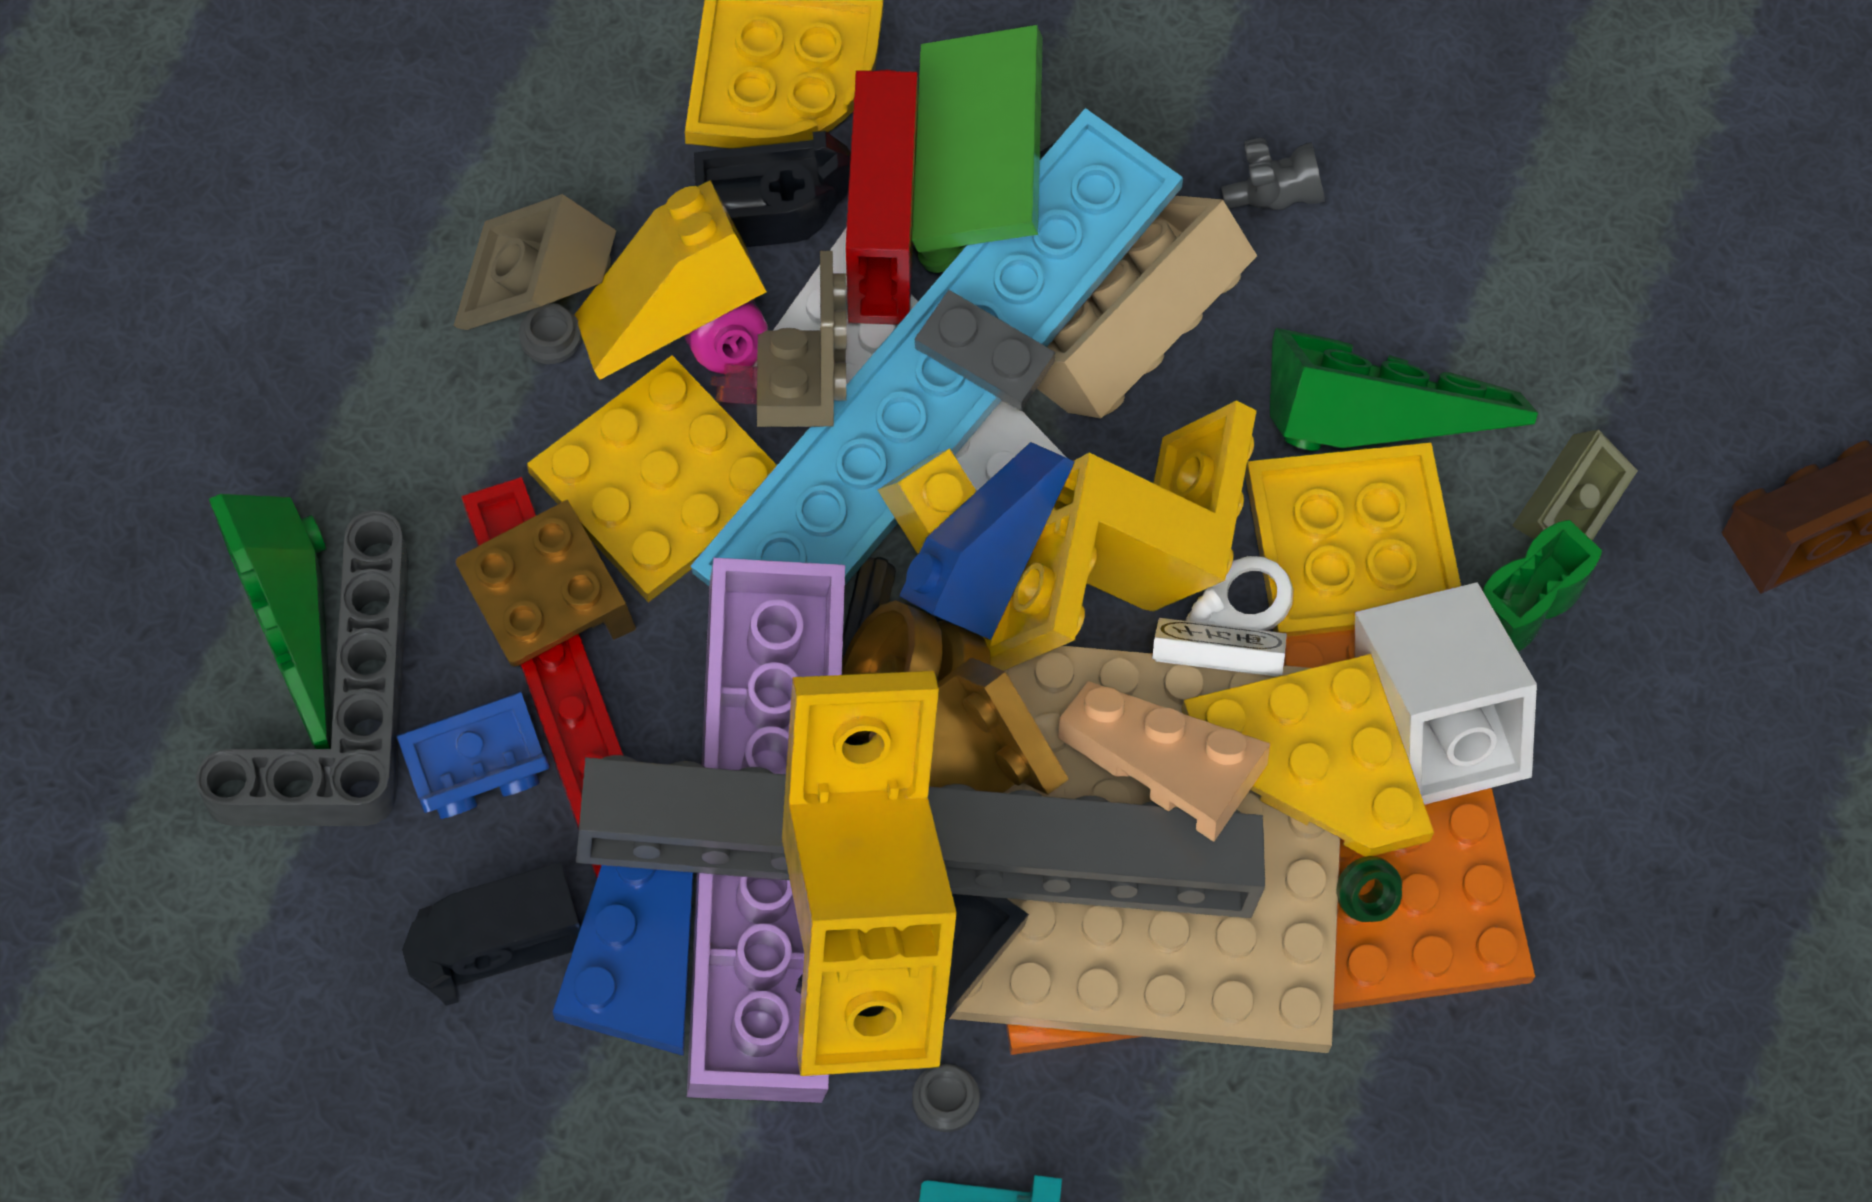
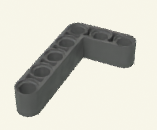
M378 510L362 512L347 525L344 535L331 749H224L208 755L198 766L196 784L208 812L219 823L230 826H368L384 820L393 810L397 786L399 743L396 735L400 731L409 560L401 526L396 518L387 512ZM385 543L391 546L387 552L378 556L363 554L373 544ZM382 601L388 604L378 614L365 615L359 612L369 602ZM375 659L385 663L381 670L374 674L362 675L355 672L360 664L368 660ZM373 719L382 723L378 730L370 735L359 736L352 733V729L356 724L363 720ZM302 779L312 782L310 789L299 797L290 798L282 795L284 788L293 781ZM242 780L246 782L244 788L232 797L216 796L217 790L227 781ZM373 780L379 783L375 791L366 797L357 798L348 795L352 785L359 781Z

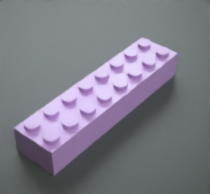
M713 558L709 584L701 763L705 768L740 770L746 767H761L770 770L774 774H786L792 677L842 675L845 565ZM697 873L687 1097L822 1103L828 1091L829 1074L800 1076L797 1045L801 994L795 990L798 978L803 974L804 950L790 880Z

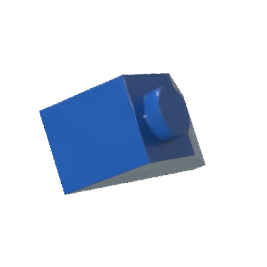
M1030 442L927 536L919 554L912 560L908 568L906 582L899 596L937 617L991 640L1075 462Z

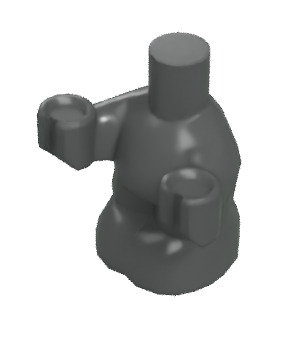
M1256 138L1244 142L1247 161L1250 163L1248 165L1250 177L1245 181L1221 186L1224 202L1228 209L1250 204L1256 208L1284 210L1296 202H1304L1306 204L1325 202L1312 142L1297 147L1289 158L1272 160L1266 139Z

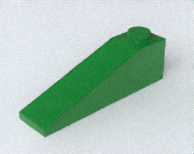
M1280 328L1275 329L1272 341L1270 417L1283 437H1285V441L1295 447L1312 451L1320 450L1322 444L1347 448L1532 425L1536 422L1538 412L1521 392L1451 372H1442L1439 375L1438 381L1433 382L1429 380L1430 375L1426 371L1408 364V360L1389 355L1387 361L1382 362L1381 366H1377L1369 360L1351 353L1353 349L1352 344Z
M219 494L211 497L209 502L227 551L314 749H331L332 717L323 575L316 555L327 549L319 528L312 515L300 518L291 497Z

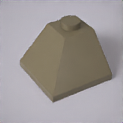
M563 194L485 221L453 326L469 330L541 307L602 283L603 277L611 264L610 252L617 230Z

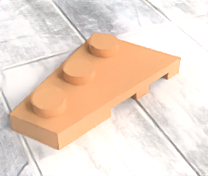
M1090 681L1085 684L1059 720L1058 738L1114 776H1132L1151 789L1150 800L1165 810L1170 811L1176 806L1197 819L1196 830L1213 842L1268 764L1270 743Z

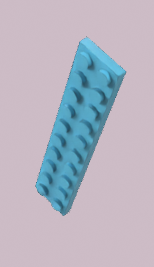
M1085 108L1040 160L1038 235L967 245L846 385V401H834V426L810 427L693 562L691 565L693 575L709 586L713 558L845 565L846 585L898 523L879 494L878 489L928 456L949 448L955 456L1002 401L985 389L915 349V337L947 291L951 290L1047 347L1181 190L1183 177Z

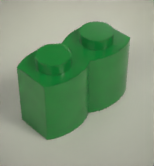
M1571 520L1555 523L1543 530L1533 540L1523 559L1512 561L1501 567L1490 577L1484 586L1483 593L1518 652L1532 642L1545 619L1564 613L1576 603L1600 559L1602 550Z

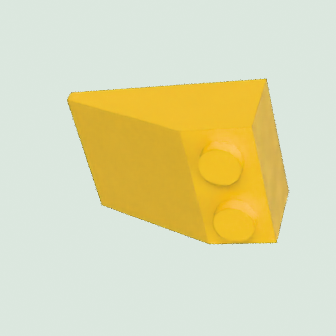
M708 181L698 187L689 186L680 189L667 200L666 204L655 209L604 275L602 283L594 288L574 315L578 320V327L594 372L599 380L767 291L742 237L711 181Z

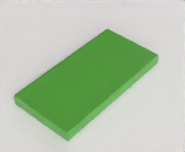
M1037 25L921 44L912 241L918 252L1038 235L1043 38Z

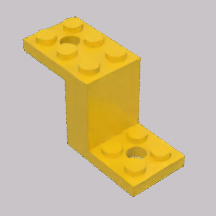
M1236 400L1162 438L1154 483L1090 452L1074 460L1075 463L991 640L985 639L990 650L991 666L1004 671L1074 641L1084 622L1085 609L1082 603L1086 583L1141 609L1156 611L1225 581L1226 575L1233 563L1234 555L1231 547L1236 520L1244 503L1242 487L1246 465L1254 449L1252 433L1257 410Z
M934 671L792 677L782 843L804 950L797 1045L800 1076L940 1067L957 912L928 800L939 692ZM872 731L877 733L870 742L863 745H850L844 742L850 735L856 732ZM884 1006L878 1015L869 1017L858 1015L868 1007Z

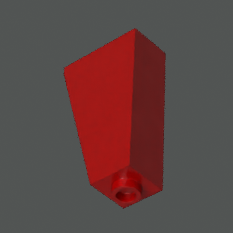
M888 69L879 71L856 70L845 248L848 323L899 324L911 311L912 226L918 115L917 72Z

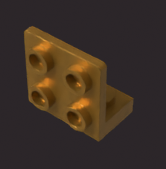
M568 499L466 552L455 561L511 666H519L590 627L594 628L603 622L613 640L636 630L626 602Z
M970 658L937 683L939 692L929 787L941 788L951 784H962L970 786L976 791L1004 793L1013 785L1020 786L1024 783L1049 795L1069 780L1005 671L975 658ZM871 731L869 734V740H871L873 736H875L877 733Z

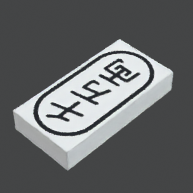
M1159 618L1152 659H1156V662L1279 677L1283 673L1287 634Z

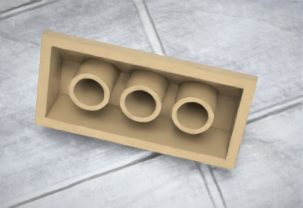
M1175 196L1047 346V348L1055 352V362L1037 387L1039 391L1068 413L1102 418L1104 415L1116 410L1123 403L1125 393L1144 374L1154 370L1162 362L1164 353L1182 334L1192 330L1200 323L1203 317L1202 313L1220 294L1229 291L1239 282L1241 273L1257 257V254L1223 199Z

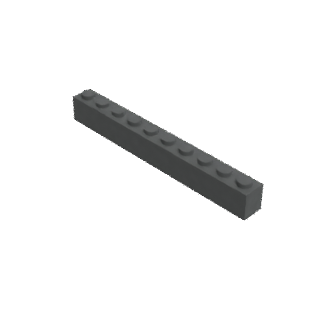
M622 755L607 756L603 759L585 757L576 863L790 880L782 843L786 774H774L770 770L761 767H746L740 770L705 768L703 765L691 761H679L671 765L637 762L633 758ZM951 784L941 788L929 787L928 800L952 894L1252 918L1265 889L1263 815L1244 814L1236 809L1213 842L1196 830L1197 819L1180 808L1175 807L1167 811L1153 801L1138 805L1109 802L1099 796H1082L1076 799L1044 797L1031 790L997 793L976 791L972 787L962 784Z

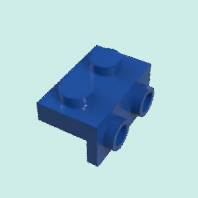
M520 691L396 735L424 813L437 809L440 819L448 818L477 807L475 795L499 787L504 797L540 784L536 773L550 768L546 755L542 752Z

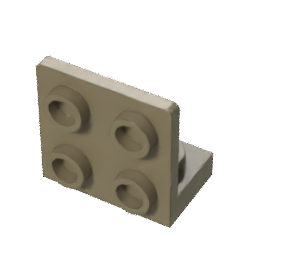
M820 251V330L782 328L758 334L757 427L834 426V401H846V273H833V251Z

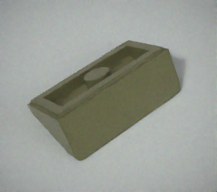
M1599 429L1574 434L1512 526L1535 539L1549 526L1564 520H1571L1586 536L1593 540L1638 470Z

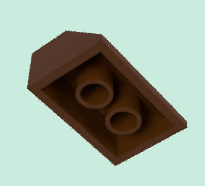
M1869 440L1861 441L1851 446L1837 458V462L1822 469H1819L1817 464L1806 466L1791 475L1785 481V486L1766 493L1764 488L1753 490L1732 505L1733 513L1721 533L1760 594L1872 543V444Z

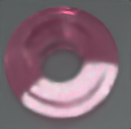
M725 364L723 376H711L710 385L716 386L715 401L757 404V366Z

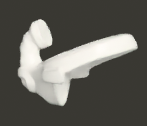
M1247 556L1234 560L1225 581L1204 590L1203 595L1193 604L1191 612L1186 617V621L1262 631L1273 629L1286 618L1292 607L1294 589L1289 575L1276 562L1265 557ZM1261 571L1269 575L1276 582L1277 597L1272 606L1264 612L1244 614L1235 610L1229 603L1228 589L1232 581L1242 573Z

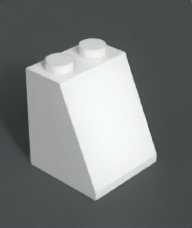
M1478 582L1355 612V658L1368 654L1372 655L1424 805L1532 778L1537 683Z

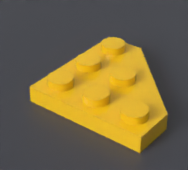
M1371 654L1183 701L1181 710L1185 715L1226 729L1236 730L1243 735L1270 743L1268 764L1250 789L1261 795L1260 801L1307 826L1311 822L1345 840L1344 846L1365 857L1430 842L1434 830Z

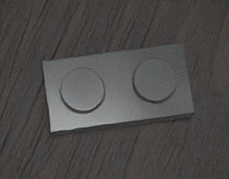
M951 290L947 291L914 339L915 349L1020 411L1023 410L1055 362V352Z

